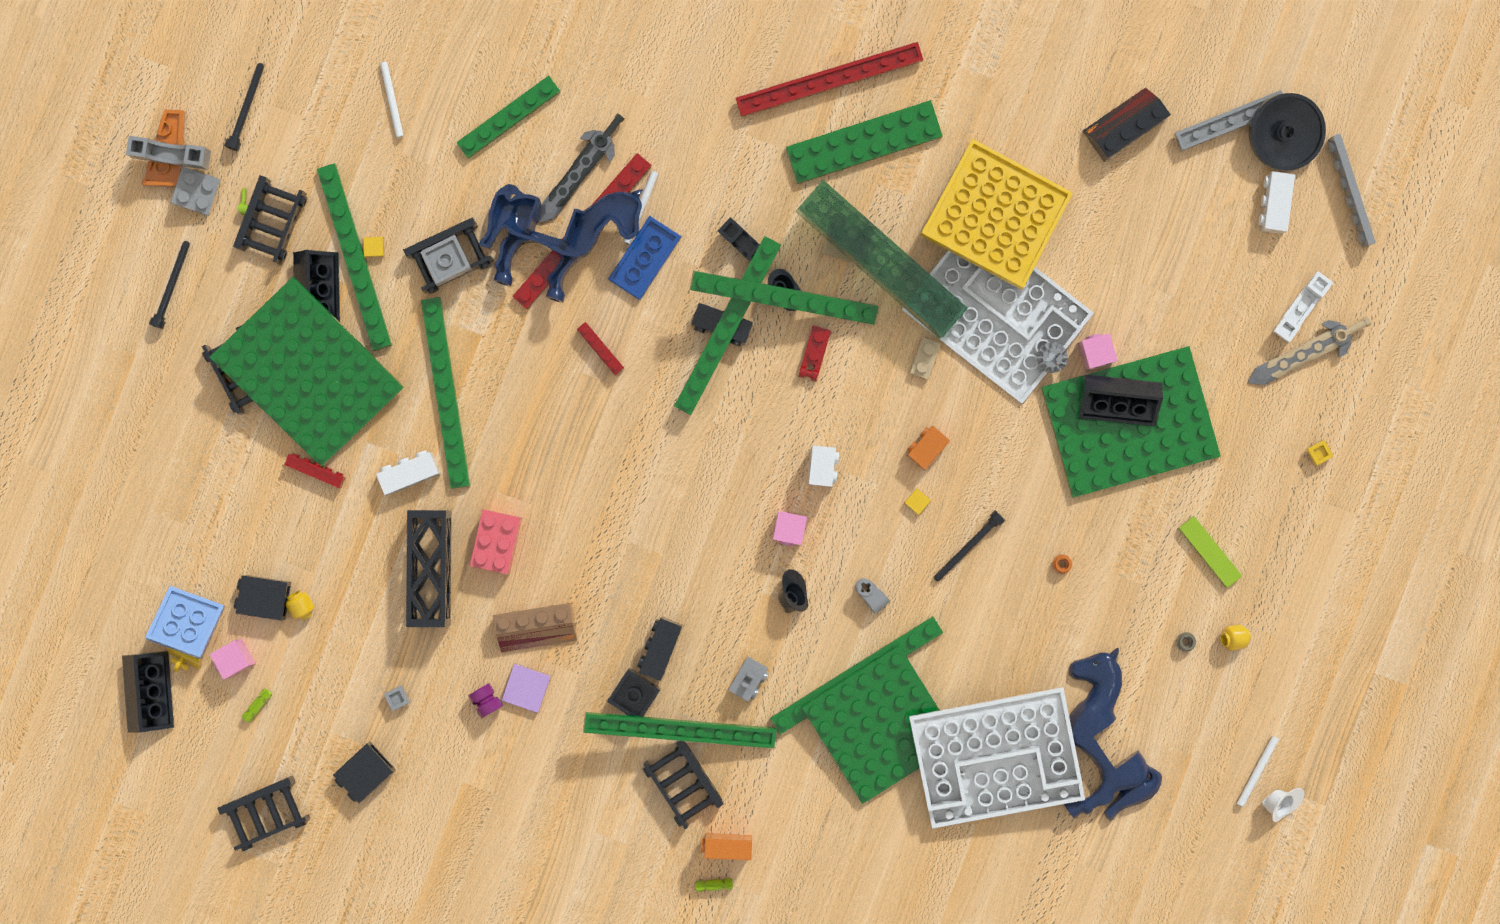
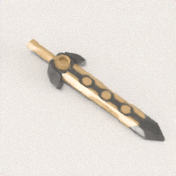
M1365 317L1348 328L1345 325H1340V322L1330 320L1322 323L1321 325L1328 330L1330 329V331L1305 342L1303 345L1280 357H1276L1256 367L1248 382L1265 385L1338 348V357L1344 356L1351 345V334L1371 326L1370 319Z

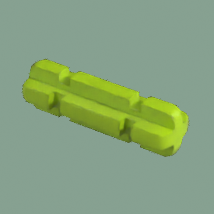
M265 688L260 692V696L256 697L248 707V711H245L242 715L243 720L249 723L254 719V715L258 714L266 704V700H269L272 696L271 691Z
M731 878L695 882L696 892H704V890L717 891L722 890V888H725V890L733 889V880Z

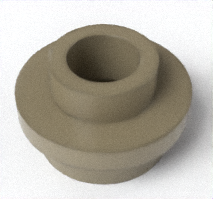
M1184 632L1177 637L1176 643L1180 650L1188 652L1194 649L1196 639L1191 633ZM1185 638L1189 640L1188 645L1183 644Z

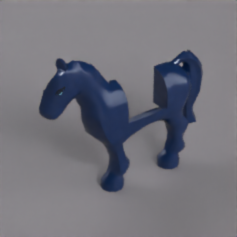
M507 184L495 193L491 203L487 232L479 242L482 247L490 249L504 227L508 230V236L500 243V254L494 265L497 271L494 281L511 287L513 282L511 262L515 253L525 243L536 242L555 251L561 258L555 270L548 275L549 289L546 298L563 303L565 298L563 291L565 275L578 261L590 253L609 221L612 220L616 224L620 236L624 239L629 240L637 236L639 232V216L642 209L639 197L643 189L635 190L632 193L623 191L607 194L584 211L574 208L562 240L535 231L541 211L540 198L523 194L512 184Z
M1119 648L1114 649L1110 654L1097 653L1090 657L1073 661L1069 667V676L1073 679L1093 684L1086 699L1073 709L1069 719L1075 746L1087 754L1099 768L1102 781L1100 787L1092 795L1086 797L1085 800L1064 804L1073 819L1081 813L1088 815L1096 807L1109 804L1114 794L1120 791L1115 800L1104 811L1106 818L1112 821L1121 810L1151 799L1161 786V773L1147 765L1139 750L1113 767L1094 739L1095 735L1106 729L1116 720L1113 710L1122 687V672L1116 661Z

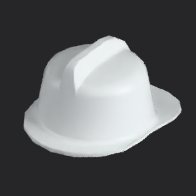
M1296 788L1290 792L1275 790L1263 800L1262 805L1272 815V820L1278 822L1300 806L1304 799V790L1302 788Z

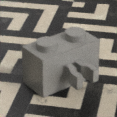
M747 656L728 690L748 702L750 698L754 700L759 692V689H757L760 681L764 683L769 674L766 672L768 667Z

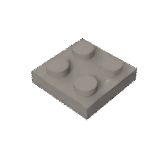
M182 166L170 203L208 216L220 179Z
M455 235L421 251L422 257L437 287L472 270Z

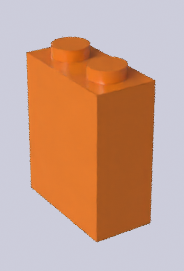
M706 833V837L702 838L701 853H705L704 858L751 860L752 835Z

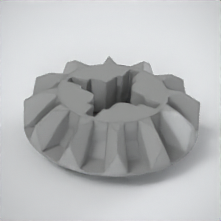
M1046 343L1037 353L1038 365L1046 372H1059L1067 364V351L1059 343ZM1048 350L1052 352V354L1060 353L1058 357H1056L1057 365H1055V363H1053L1052 361L1045 362L1047 358H1049Z

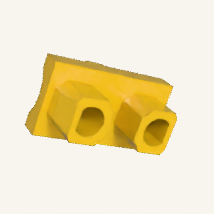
M167 648L169 650L168 653L176 657H172L170 660L175 665L174 671L179 672L181 668L188 671L189 665L200 669L202 666V658L198 659Z

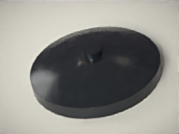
M1282 93L1268 98L1257 108L1249 126V141L1256 157L1266 166L1284 171L1296 170L1309 164L1320 152L1326 136L1325 120L1319 107L1308 97L1296 93Z

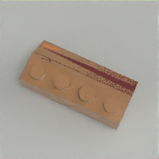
M572 603L493 615L495 632L501 652L577 641Z

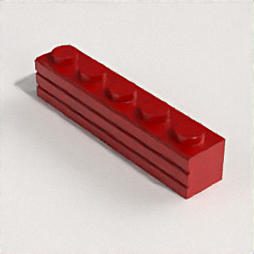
M586 322L577 328V331L615 376L624 369Z
M295 453L288 454L284 463L285 466L337 488H342L346 479L342 473L332 472L333 469L328 467L322 468L320 464L316 462L313 464L307 458L301 459L299 458L300 455Z

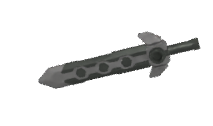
M617 113L614 120L604 132L592 130L584 132L580 137V140H591V142L585 146L567 173L541 204L539 222L542 223L554 219L559 214L584 178L602 158L604 152L609 162L613 159L615 150L610 136L625 119Z

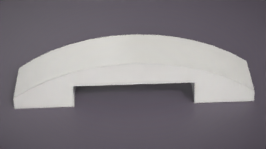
M1317 271L1289 306L1273 332L1290 343L1301 328V324L1317 302L1323 298L1333 282Z

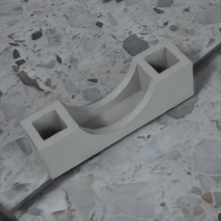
M129 136L126 155L132 159L208 170L211 151L201 146L188 144L174 145L148 138Z

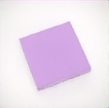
M514 664L502 701L538 713L551 676Z

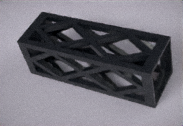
M407 510L406 627L451 626L452 511ZM418 518H424L418 527ZM435 518H441V528ZM429 527L439 542L430 559L420 545V541ZM440 558H441V578L439 577L437 571L435 570V566L437 565V563H438V561L440 560ZM418 560H419V562L421 563L422 567L424 568L423 571L421 572V574L419 575V577H418ZM428 577L439 594L430 609H428L419 594ZM440 609V618H434ZM417 610L422 618H417Z

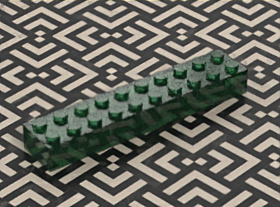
M824 180L819 183L795 211L937 338L944 337L968 309Z

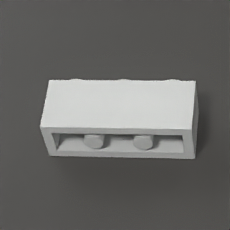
M1272 171L1268 176H1265L1263 187L1266 188V191L1261 199L1263 214H1260L1258 224L1261 226L1260 231L1279 234L1288 232L1295 174Z
M425 450L415 454L416 458L414 459L404 458L398 461L399 465L394 467L387 465L380 468L381 472L376 475L384 495L393 494L441 474L433 453H427Z

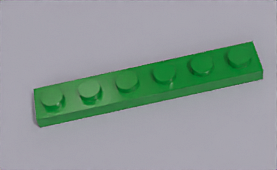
M548 75L456 143L467 158H471L559 94L560 90Z

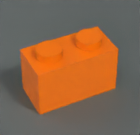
M931 426L930 429L926 427L921 432L920 436L922 438L918 443L914 441L907 449L909 451L907 456L923 470H926L950 442L934 426Z

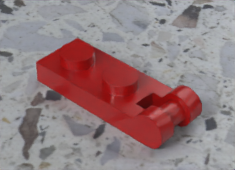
M812 326L798 377H808L812 381L817 382L831 330ZM807 365L815 366L814 371L806 369Z

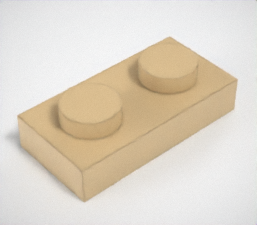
M923 337L909 374L928 380L941 343Z

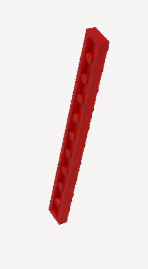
M918 42L736 97V102L741 117L922 62L923 56Z
M636 153L595 202L603 196L614 192L624 191L629 193L652 165ZM552 250L512 297L528 309L549 285L547 281L548 275L560 263V256Z

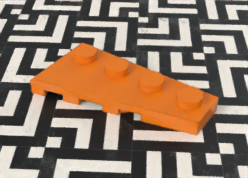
M164 109L156 141L184 145V110ZM148 161L147 172L141 185L176 187L182 166Z

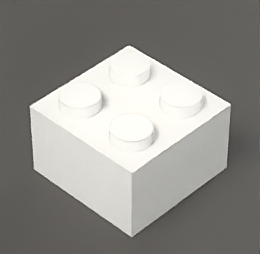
M812 446L808 485L832 487V484L836 483L837 472L834 471V464H838L839 452H836V448Z

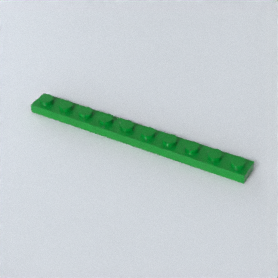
M334 163L318 168L319 179L372 349L376 351L392 346L337 165Z
M764 236L742 280L762 283L781 244ZM731 298L674 407L692 415L750 306V301Z
M693 270L690 290L873 325H875L879 307L873 304Z
M441 298L421 300L450 488L471 486Z
M933 616L776 713L770 719L779 733H784L808 718L801 708L805 703L897 645L901 647L907 656L942 634V629Z
M585 712L583 733L763 748L775 747L777 729L773 727Z

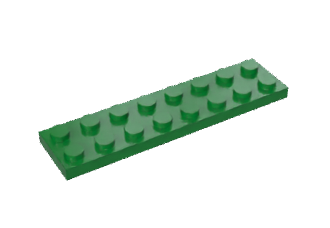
M929 100L787 146L786 150L797 184L942 138L943 135L932 102Z

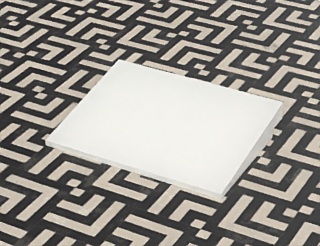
M950 251L946 252L902 309L1020 403L1026 400L1047 373L1038 365L1037 353L1039 349L1049 342L1059 343L1066 349L1094 314L1036 267H1034L1023 290H1020ZM1048 350L1049 358H1047L1045 362L1052 361L1053 363H1055L1056 357H1058L1060 353L1052 354V352Z
M1063 687L909 716L932 828L1085 800Z

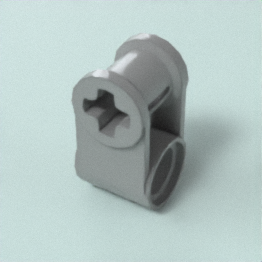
M863 578L856 582L855 589L875 614L890 602L887 596L872 581ZM862 583L869 584L867 586V588L869 589L867 592L864 590L861 591Z

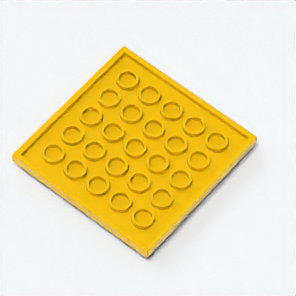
M972 139L920 236L1023 290L1073 192Z

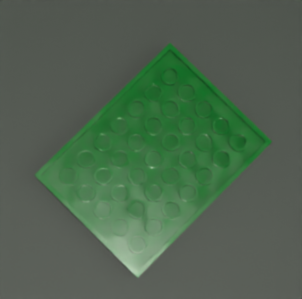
M294 276L210 356L321 467L404 388Z
M1190 346L1087 374L1161 382L1163 401L1156 426L1079 418L1081 388L1085 375L1041 387L1072 498L1221 457Z

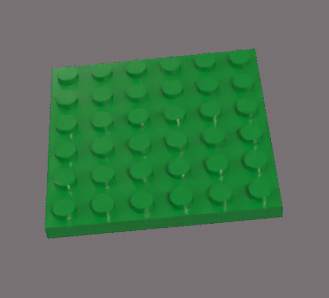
M899 645L801 706L862 804L920 768L909 716L939 711L938 706Z

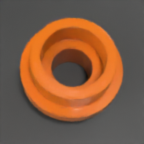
M1058 555L1054 558L1053 568L1057 573L1065 574L1070 571L1072 561L1067 555ZM1061 560L1065 562V566L1063 568L1059 567V562Z

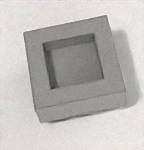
M403 685L384 694L392 711L410 703Z

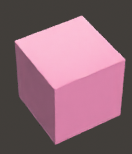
M1110 333L1085 337L1086 340L1078 343L1085 371L1118 361Z
M778 511L773 540H778L779 544L793 547L794 544L802 545L807 517Z
M243 639L234 640L210 654L214 666L221 674L223 680L231 678L256 664Z

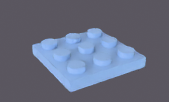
M170 586L145 638L146 640L201 659L225 607L222 604Z

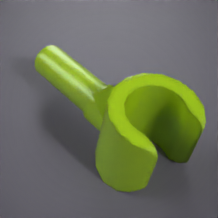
M242 188L241 203L238 205V211L241 215H245L248 205H246V189Z

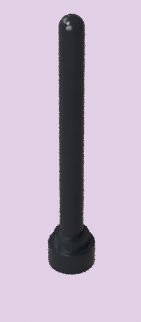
M258 63L232 136H229V139L227 138L224 146L231 150L239 151L241 139L239 137L264 70L263 63Z
M184 241L181 245L158 311L150 318L149 325L164 329L166 324L164 322V315L190 247L188 241Z
M994 510L989 515V522L934 575V580L940 581L994 527L1001 526L1006 520Z

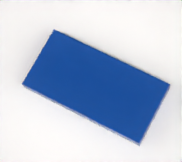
M649 215L608 280L638 300H641L682 236Z

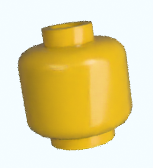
M299 590L287 597L286 607L294 619L301 618V620H305L312 615L311 612L315 606L307 592Z
M1241 624L1224 628L1220 635L1221 643L1230 651L1244 649L1249 645L1251 633Z

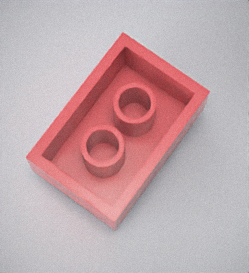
M482 509L470 566L510 574L522 518Z

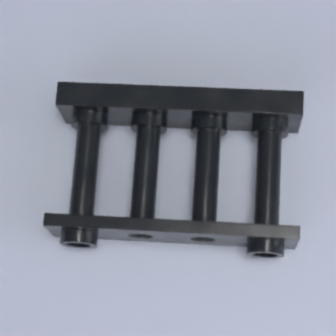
M259 175L233 247L244 252L246 248L250 247L274 256L273 262L280 265L281 261L286 259V248L301 208H304L307 203V194L299 190L298 194L294 195L272 187V184H270L271 180ZM266 194H272L294 202L291 213L266 205L263 202ZM263 211L288 220L284 231L258 222L259 212ZM257 229L281 238L277 249L253 241L250 237L252 231Z
M473 217L403 249L406 257L415 259L426 282V285L421 287L424 293L432 294L437 292L439 288L428 271L421 251L453 235L456 237L462 234L467 235L479 261L470 265L472 270L448 282L476 269H486L491 266V262H494L491 255L485 257L474 233L478 225Z
M221 345L212 350L210 346H201L204 350L202 352L206 362H210L231 401L229 403L231 410L239 415L245 414L242 407L253 400L248 395L238 400L233 390L239 386L234 381L229 383L224 374L225 372L210 358Z
M676 741L677 746L674 751L652 765L646 760L643 763L644 768L642 769L648 778L651 777L675 813L674 820L678 826H683L684 829H687L689 824L686 820L710 805H716L719 808L724 805V801L686 741ZM684 756L687 760L686 766L660 781L655 771L677 757ZM689 772H694L698 777L696 782L671 798L665 788ZM700 788L701 790L705 788L708 793L706 799L682 814L676 804Z
M293 775L217 808L220 815L226 813L231 818L241 844L234 847L235 851L241 849L242 852L253 847L252 843L292 826H295V829L306 825L305 821L310 818V815L301 817L290 791L292 789L290 785L295 783ZM280 790V793H283L294 821L285 825L272 798L274 796L273 792ZM261 797L263 801L265 800L276 826V829L269 832L265 831L254 805L256 804L255 800ZM243 805L248 809L259 835L248 840L237 814V808Z

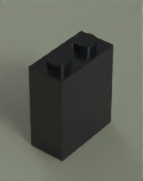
M242 575L237 583L239 594L234 601L236 614L285 620L287 613L286 602L290 594L291 582Z
M368 742L333 776L335 777L334 781L336 784L348 791V797L353 802L357 801L360 803L396 769L371 742Z

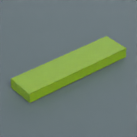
M1192 516L1178 527L1226 588L1242 577L1195 516Z

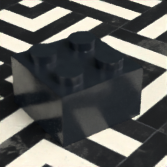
M629 667L607 702L626 715L643 717L661 688Z

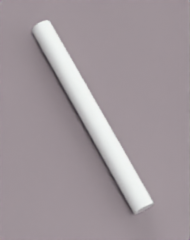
M382 62L380 67L396 138H400L404 135L387 62Z
M651 171L640 198L642 209L639 221L658 177L657 172ZM632 239L623 240V242L627 244H630L632 241Z
M1271 737L1237 802L1238 805L1244 807L1279 741L1278 738Z

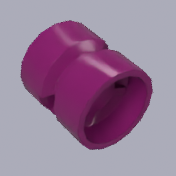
M490 683L468 695L472 704L477 705L476 711L481 719L503 706L499 698L493 695L495 691Z

